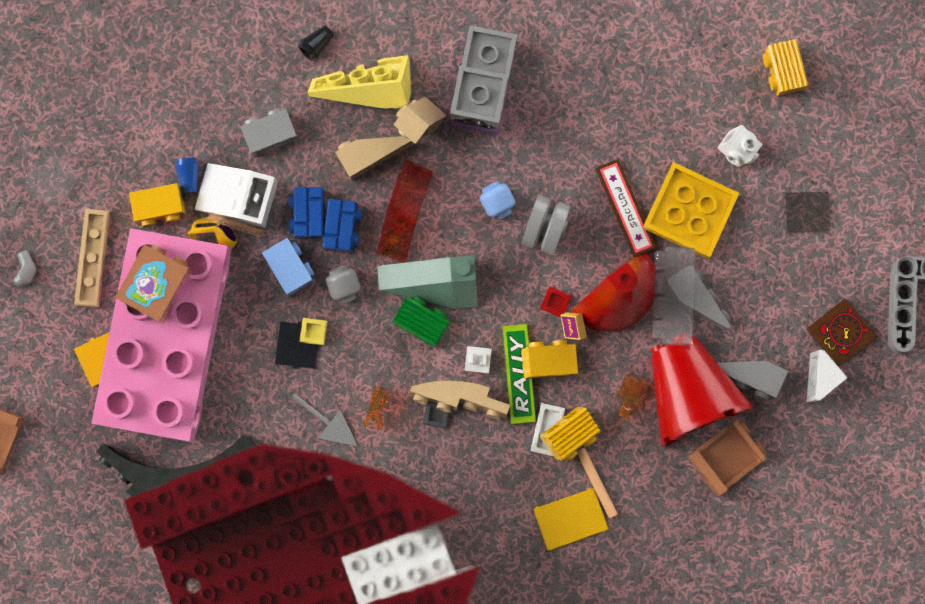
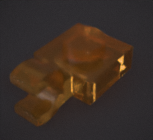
M625 374L616 398L623 400L617 414L618 417L626 420L632 405L640 406L648 382Z
M374 386L369 411L364 419L365 427H368L371 419L378 421L377 430H381L383 426V420L379 416L380 408L386 407L389 395L385 393L384 387Z

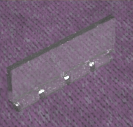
M665 247V251L655 252V270H663L664 273H654V293L664 294V297L657 296L653 300V317L663 318V321H653L652 339L662 340V344L692 345L695 248Z

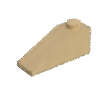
M403 136L359 139L353 142L348 140L338 146L339 150L335 153L352 181L410 147L414 142Z

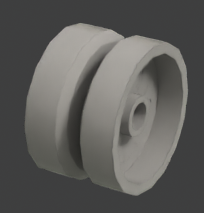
M538 194L521 245L533 249L536 247L539 237L543 236L541 252L554 256L558 242H561L568 223L566 219L571 205L559 201L551 215L548 214L551 199Z

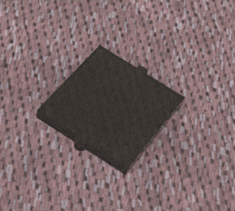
M828 192L785 193L786 210L784 215H786L787 233L830 232L829 214L832 211L829 209Z

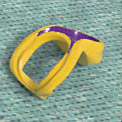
M208 217L196 220L191 230L187 233L190 239L196 240L197 233L215 232L218 244L226 245L231 249L237 244V236L234 230L229 228V226L220 225L221 223L223 224L220 220H218L220 223L216 226L197 228V224L214 223V221H207Z

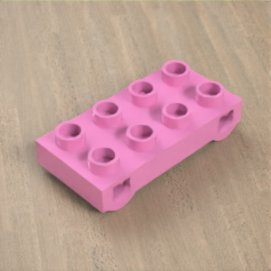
M130 228L118 291L144 245L151 248L155 244L166 250L165 256L171 259L177 256L187 261V267L192 272L190 275L187 274L166 314H168V317L164 324L116 299L91 424L194 442L202 412V399L223 292L229 274L232 249L226 245Z

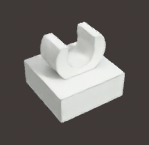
M467 346L465 371L489 374L492 349Z

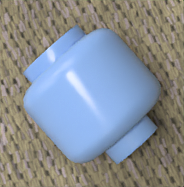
M496 181L482 189L483 193L480 195V202L488 216H498L499 219H502L512 213L511 208L515 205V199L507 184H500L499 181Z

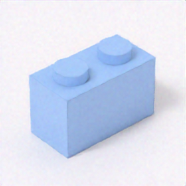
M286 238L262 252L289 297L314 283L311 276L315 275L308 262L303 264L299 255L303 253L296 241L291 243Z

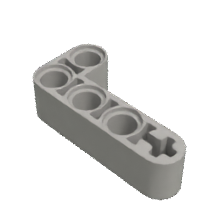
M905 256L896 260L891 265L888 347L894 353L907 352L915 344L917 283L925 282V257ZM900 263H905L909 267L907 275L900 272ZM900 287H904L907 290L908 297L906 299H902L899 296L898 289ZM899 311L904 312L907 316L905 324L897 319ZM907 328V330L904 332H902V330L897 331V329ZM901 338L906 341V345L901 346L900 343H897V339Z

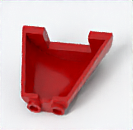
M686 333L672 339L674 343L667 346L660 344L651 348L662 447L686 438L687 434L721 419L732 418L753 409L751 403L696 336L687 337Z

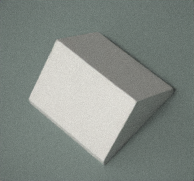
M824 350L810 353L806 402L820 401L847 378Z

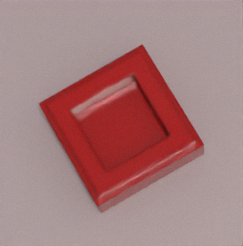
M549 286L540 310L561 318V314L565 313L572 296Z

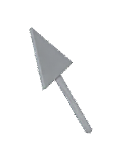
M292 395L293 399L328 425L318 438L358 446L341 409L330 421L298 395Z

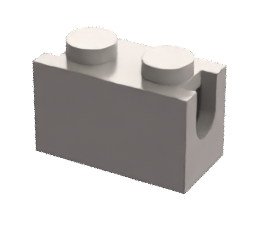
M274 109L267 113L268 116L261 119L258 117L245 121V125L240 126L253 157L298 140L286 109Z

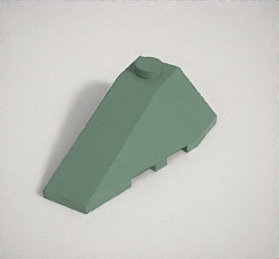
M474 256L448 257L377 266L379 291L409 298L416 296L427 303L452 309L478 307Z

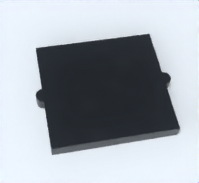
M280 321L275 364L292 366L294 369L297 367L315 369L318 345L299 342L302 327L301 321L298 323Z

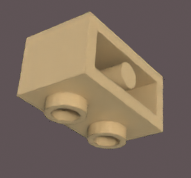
M424 97L418 101L414 99L408 106L405 104L397 112L396 116L399 118L393 125L399 129L398 131L403 137L410 139L416 144L432 135L447 115L429 99Z

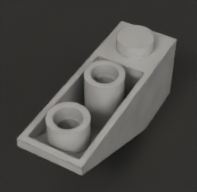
M690 265L664 282L677 304L724 331L731 328L729 324L731 318L724 309L720 310L716 304L718 299L712 289L709 288L707 290L703 284L704 277L698 268L694 269Z
M768 361L718 363L739 389L744 391L746 388L756 391L754 394L756 397L768 401L769 398H777L788 373L787 370Z

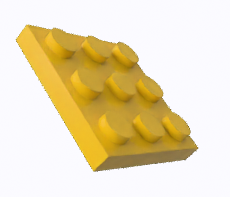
M673 162L642 228L709 259L739 193Z

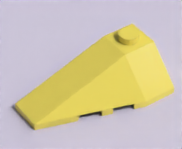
M409 56L377 60L379 66L365 69L364 65L356 66V70H353L348 75L339 71L314 78L311 81L308 95L310 97L383 109H399L405 104L408 106L411 96Z

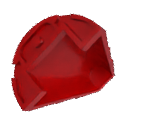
M645 253L625 262L594 288L570 313L582 314L585 326L600 331H618L637 323L651 308L657 291V275L649 254Z

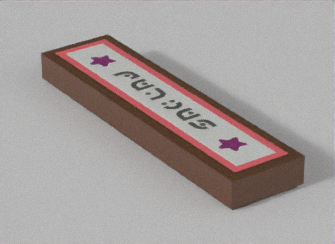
M616 159L597 167L595 170L633 258L656 249L650 232L642 228L645 223L644 217L619 160Z

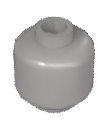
M347 265L330 270L329 276L325 280L332 299L342 300V303L356 299L355 294L361 290V284L356 271L353 268H348Z

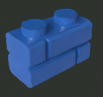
M323 187L293 188V194H289V208L294 209V218L289 219L290 233H294L296 239H323L325 230V195Z
M328 199L322 246L324 250L353 253L354 247L358 248L360 234L355 232L356 224H361L362 209H358L359 205L357 202Z

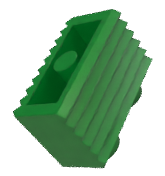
M413 296L412 299L406 297L392 323L436 348L450 323L446 319L448 315L437 308L431 311L425 307L426 302L416 296Z

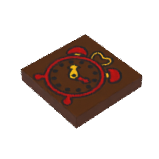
M846 298L806 329L838 367L877 337Z

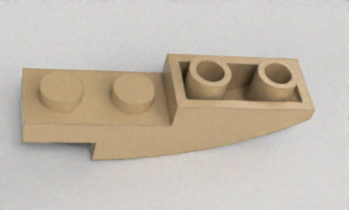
M434 381L418 384L410 389V396L414 397L413 400L424 405H427L428 402L438 403L436 408L450 413L451 410L456 412L459 403H462L463 407L467 410L477 412V409L487 412L486 415L488 417L500 420L501 417L506 419L510 407L509 404L487 397L490 388L475 383Z

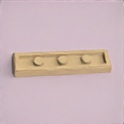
M85 209L74 300L75 306L100 308L110 211Z

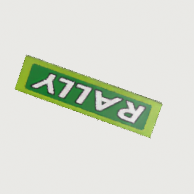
M527 324L503 326L511 424L536 422L532 378L524 379L521 349L529 347Z

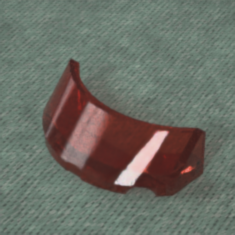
M404 161L385 215L376 252L378 256L406 263L416 223L434 173L433 171L411 161Z

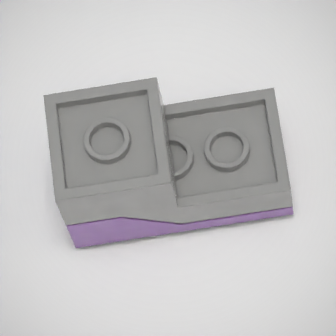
M469 26L462 66L459 67L450 111L451 126L499 134L517 44V34Z

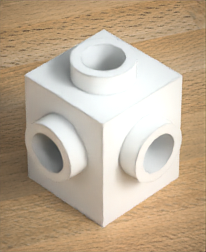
M740 125L730 130L717 148L726 156L731 164L739 167L744 164L753 163L759 155L757 152L763 144L757 140L754 133Z

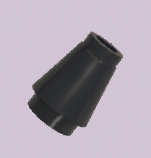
M324 25L322 28L301 39V44L298 45V48L307 59L318 58L334 34Z

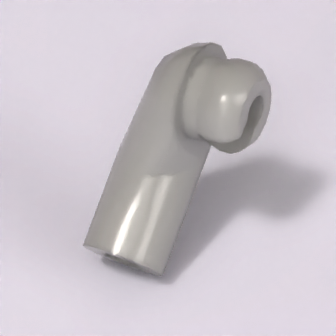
M28 250L17 254L21 268L14 277V283L18 287L29 285L36 274V267Z

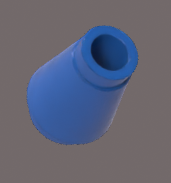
M196 157L176 159L177 165H175V169L183 193L196 192L199 163H196Z

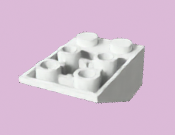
M208 163L195 210L208 214L209 212L216 213L215 215H223L222 217L224 218L229 217L232 218L231 220L234 219L265 228L278 181L273 176L254 171Z

